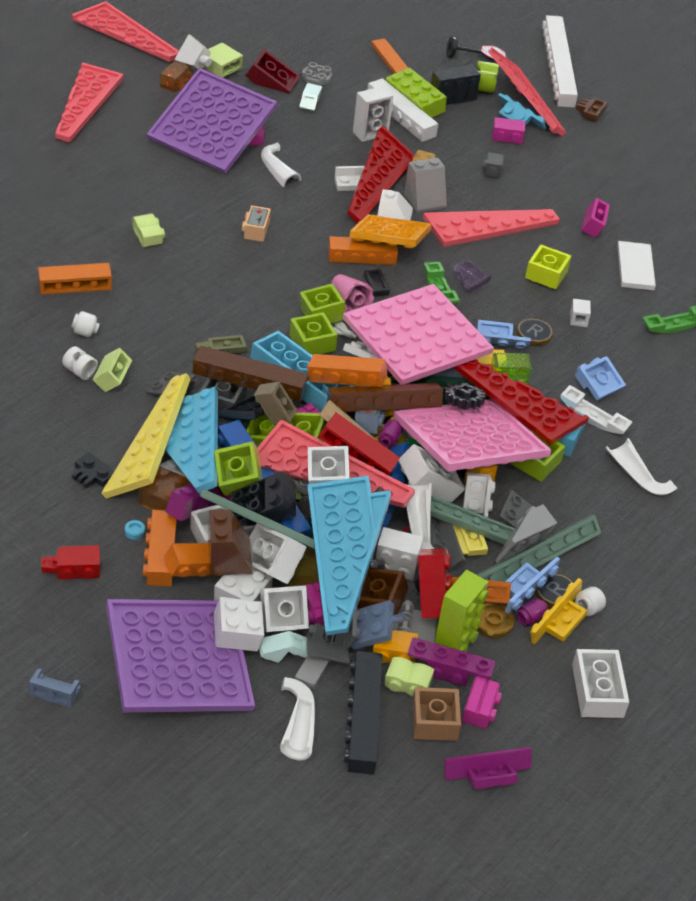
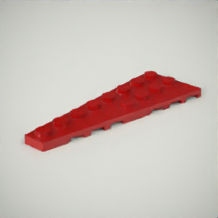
M383 125L376 134L347 211V215L357 224L380 201L383 189L389 190L408 168L409 162H412L415 156Z
M477 359L452 367L472 384L482 389L487 396L549 445L583 426L589 420V416L586 414L582 416L574 412V408L570 406L568 408L558 403L559 400L547 398L536 388L520 380L516 382L508 378L507 373L503 372L501 374L493 370V366L481 364Z

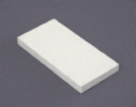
M618 241L617 249L621 287L655 290L651 244Z

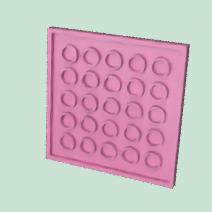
M434 284L343 313V320L378 359H386L387 370L400 384H407L492 354L494 347Z
M492 399L485 400L481 408H469V410L459 409L458 406L453 407L452 404L442 405V407L394 411V419L447 471L454 472L459 469H473L480 466L489 467L494 464L541 459L542 457H549L551 449Z

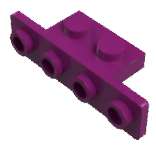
M415 637L412 638L407 653L410 657L427 661V665L434 669L433 678L465 687L467 686L470 674L491 679L495 666L494 660Z
M530 747L446 758L444 760V777L446 780L468 778L474 789H486L491 786H507L512 783H518L516 771L531 768L532 750Z

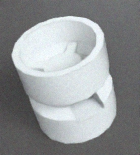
M77 346L70 348L63 356V366L83 380L92 377L97 370V360Z

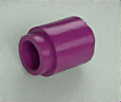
M396 420L387 422L378 436L379 442L385 447H394L402 434V426Z
M536 598L520 607L519 611H517V618L523 626H531L542 619L543 614L548 610V606L545 601Z

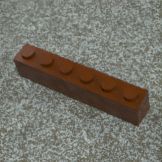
M201 345L193 359V374L257 390L261 384L280 382V385H282V388H284L292 400L301 402L307 388L308 373Z
M437 383L327 388V402L329 400L332 401L343 412L442 407L443 388Z

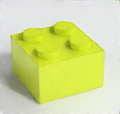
M540 244L528 262L525 278L549 288L557 289L568 272L572 256Z

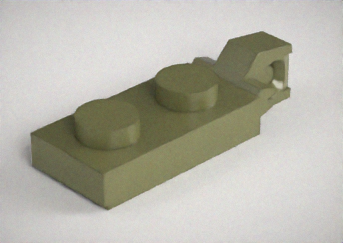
M243 335L208 338L204 342L195 343V353H197L200 345L228 353L247 352Z

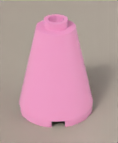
M343 274L335 276L332 280L333 285L345 302L346 312L373 303V289L367 283Z

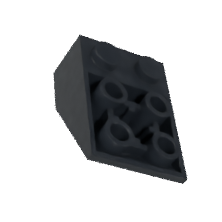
M280 471L231 492V502L280 523L296 516L295 482ZM233 512L241 526L256 525L257 522Z

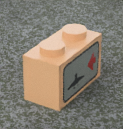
M251 205L250 211L246 212L245 221L242 223L244 239L264 242L270 223L271 209Z

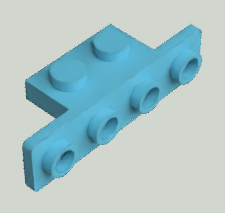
M498 94L500 102L505 105L499 111L501 117L525 121V126L530 121L541 129H546L545 120L541 116H536L530 109H525L519 102H514L508 95Z

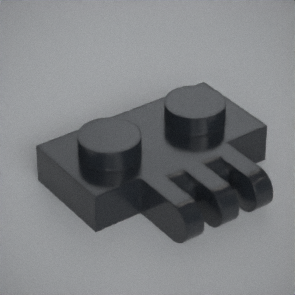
M88 452L75 461V468L78 470L72 474V478L83 484L85 488H89L94 483L104 487L115 470Z

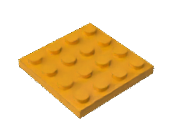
M368 214L350 230V237L355 238L357 241L371 240L372 243L386 242L390 246H397L399 244L404 245L405 248H414L430 232L432 223Z

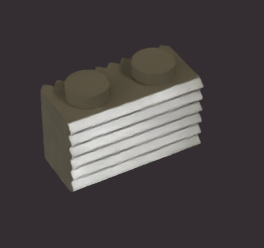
M280 382L261 384L254 394L256 402L260 403L265 416L269 417L272 424H277L280 420L290 422L297 411V408L291 402L288 393L282 388Z

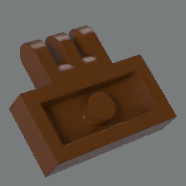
M583 98L576 106V109L583 112V117L596 121L607 108L608 102L594 98L592 101Z

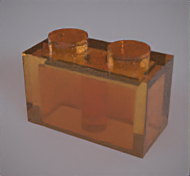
M175 60L160 73V87L177 92L192 78L191 65Z

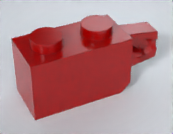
M99 545L61 546L57 549L56 556L41 558L42 573L58 574V579L100 578Z

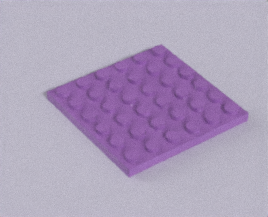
M199 68L149 130L147 137L226 174L278 104L275 100Z
M107 599L106 610L123 712L254 710L255 702L243 650L215 647L214 611L218 601Z

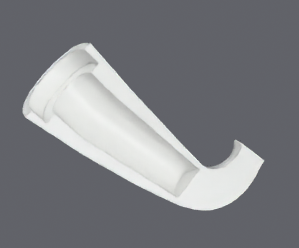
M278 142L262 149V161L282 187H285V183L290 177L301 181L299 173L273 155L274 152L280 151Z
M629 438L622 446L610 450L608 446L605 447V450L647 492L653 495L664 496L677 490V487L671 480L667 483H658L653 479Z
M432 483L422 486L408 485L415 489L414 496L406 505L411 533L423 537L421 549H435L431 545L430 538Z
M285 677L281 691L288 690L296 696L297 701L282 739L280 750L291 759L306 760L312 754L315 706L313 694L301 681Z

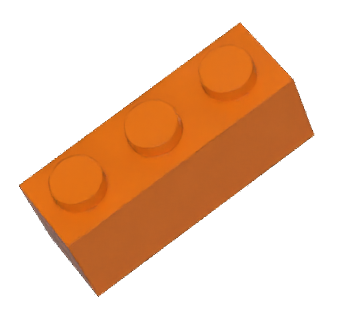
M208 543L172 544L164 556L171 576L204 577L210 575Z

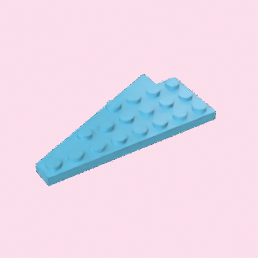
M215 387L203 389L199 393L184 397L165 451L198 493H201L203 489L209 490L217 487V468L214 450L218 449V391Z
M369 476L307 485L326 635L346 633L349 630L391 500L390 490L371 493Z

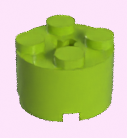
M478 61L477 70L481 74L478 87L479 92H495L499 64Z

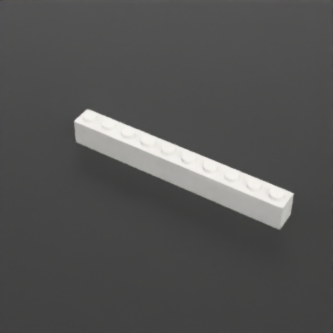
M546 15L545 21L542 22V29H544V43L546 44V52H548L547 60H549L550 76H552L551 83L553 84V92H555L554 100L557 101V106L575 107L578 94L563 17Z

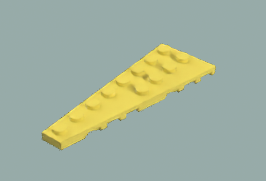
M187 373L174 376L168 383L103 489L102 495L106 499L154 482L191 379Z

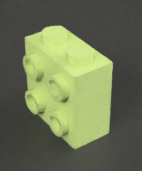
M220 43L208 49L211 51L209 58L212 59V63L209 67L204 65L203 68L223 78L242 69L243 55L226 44Z

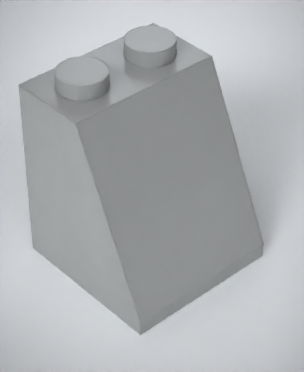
M439 158L417 160L408 164L404 195L417 213L447 207L445 166Z

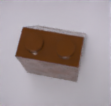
M231 509L209 510L208 545L210 575L252 574L250 538Z

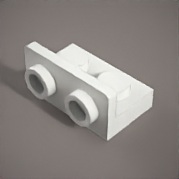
M364 166L335 167L334 181L337 191H355Z
M467 473L463 508L475 513H482L487 518L488 512H491L493 507V501L490 500V496L495 491V482L492 481L490 474Z

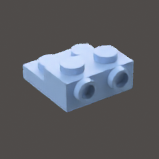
M607 356L601 359L597 357L588 365L586 363L582 364L575 373V377L583 389L588 388L596 401L626 386Z

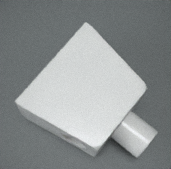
M191 35L187 36L175 58L182 65L197 70L199 68L202 69L204 65L209 67L212 63V59L209 58L211 51Z

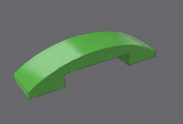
M424 263L423 267L428 285L434 284L451 303H459L460 300L455 290L450 289L444 278L445 271L441 263Z
M691 306L689 312L663 318L659 314L645 316L642 320L649 331L656 333H672L687 330L696 326V306Z

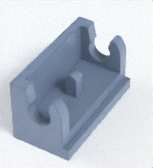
M38 668L29 681L30 695L72 708L81 691L80 681L74 680L73 684L55 680L41 674L43 669Z

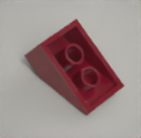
M263 49L245 76L259 86L289 94L301 75Z

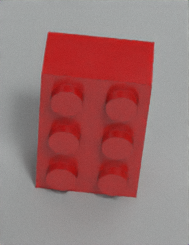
M446 548L421 549L418 555L422 618H440L444 595L452 587V574H448L451 566V554H447Z

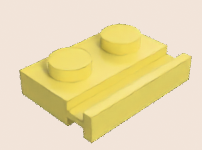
M453 525L463 555L487 554L488 547L483 535Z

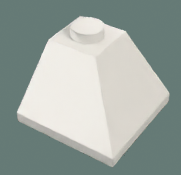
M383 189L377 216L411 220L413 207L399 192Z

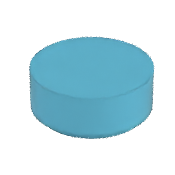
M132 520L125 525V536L127 538L139 540L144 537L145 525L141 521Z

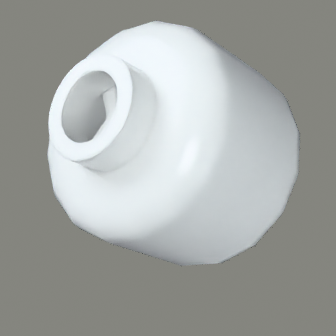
M81 311L75 315L71 327L74 328V333L89 338L92 333H97L99 323H96L97 317L95 315Z
M589 587L576 595L575 603L587 610L586 616H592L603 610L606 605V598L599 588Z

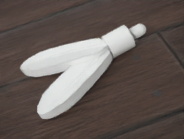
M342 321L332 323L335 326L333 328L337 335L356 338L354 332L348 330Z

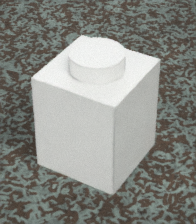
M573 299L570 310V325L587 327L591 315L590 301Z

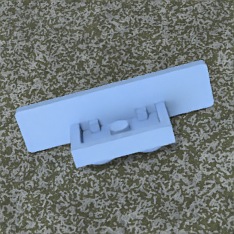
M478 320L477 330L490 344H498L501 347L515 346L518 349L528 348L531 338L512 336V323Z
M556 557L540 572L526 562L505 581L511 582L510 596L512 597L505 609L507 614L513 609L515 611L518 610L525 598L530 599L537 587L541 588L549 576L553 577L558 572L560 558Z

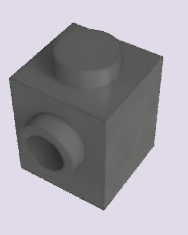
M488 152V158L484 160L482 167L485 170L484 176L500 179L504 155Z

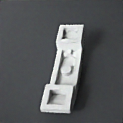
M571 385L560 396L568 407L574 408V412L582 416L586 414L589 416L588 423L602 430L624 434L632 424L631 420L619 413L611 416L584 400L585 394Z

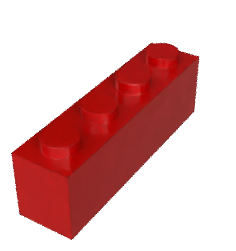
M337 412L334 413L318 436L331 446H348V455L387 475L391 473L400 459L399 456Z

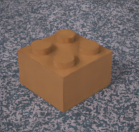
M415 687L412 699L413 739L458 741L461 728L459 689Z

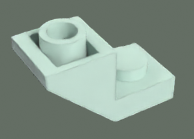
M307 83L299 106L300 109L315 112L322 86Z
M291 631L264 637L259 647L261 657L277 663L288 652L304 658L308 656L306 637Z

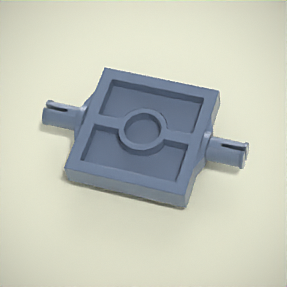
M390 600L357 609L360 611L357 622L359 636L356 641H353L351 647L356 650L390 641L394 625L406 622L405 613L394 615V604Z

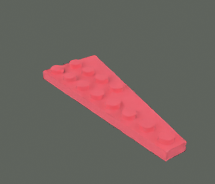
M106 1L72 14L73 21L168 62L174 61L179 50Z
M491 47L488 53L511 79L510 81L517 86V91L528 99L538 114L543 117L545 123L550 126L549 129L554 134L558 133L563 136L566 133L565 129L520 67Z
M82 63L78 77L75 79V85L72 87L69 95L68 104L65 106V112L62 114L61 122L55 132V138L71 142L123 81L124 74Z
M553 209L429 212L423 214L424 221L432 223L431 230L443 247L556 225L560 221V218Z
M280 420L257 449L262 468L277 473L282 471L288 476L308 481V447H330L331 445ZM349 455V478L369 476L371 493H374L377 487L381 486L384 491H391L389 504L405 508L414 496L415 489Z

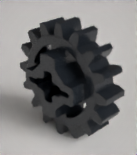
M455 383L454 386L449 385L445 389L444 400H447L446 403H452L453 407L458 406L459 409H476V407L481 408L484 405L486 393L482 389H478L477 386L472 387L468 383H461V385Z

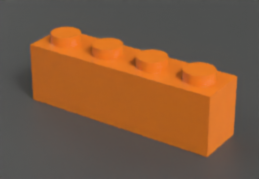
M329 236V262L396 265L397 246H390L386 242L372 243L371 240L357 241L351 237Z
M109 263L38 267L41 294L112 290V275Z
M313 354L307 366L309 382L382 387L387 376L386 359Z
M152 510V518H148L147 530H151L150 533H146V545H149V548H145L144 561H148V564H143V577H147V585L172 586V576L164 556L170 546L175 544L177 519L166 513V510Z

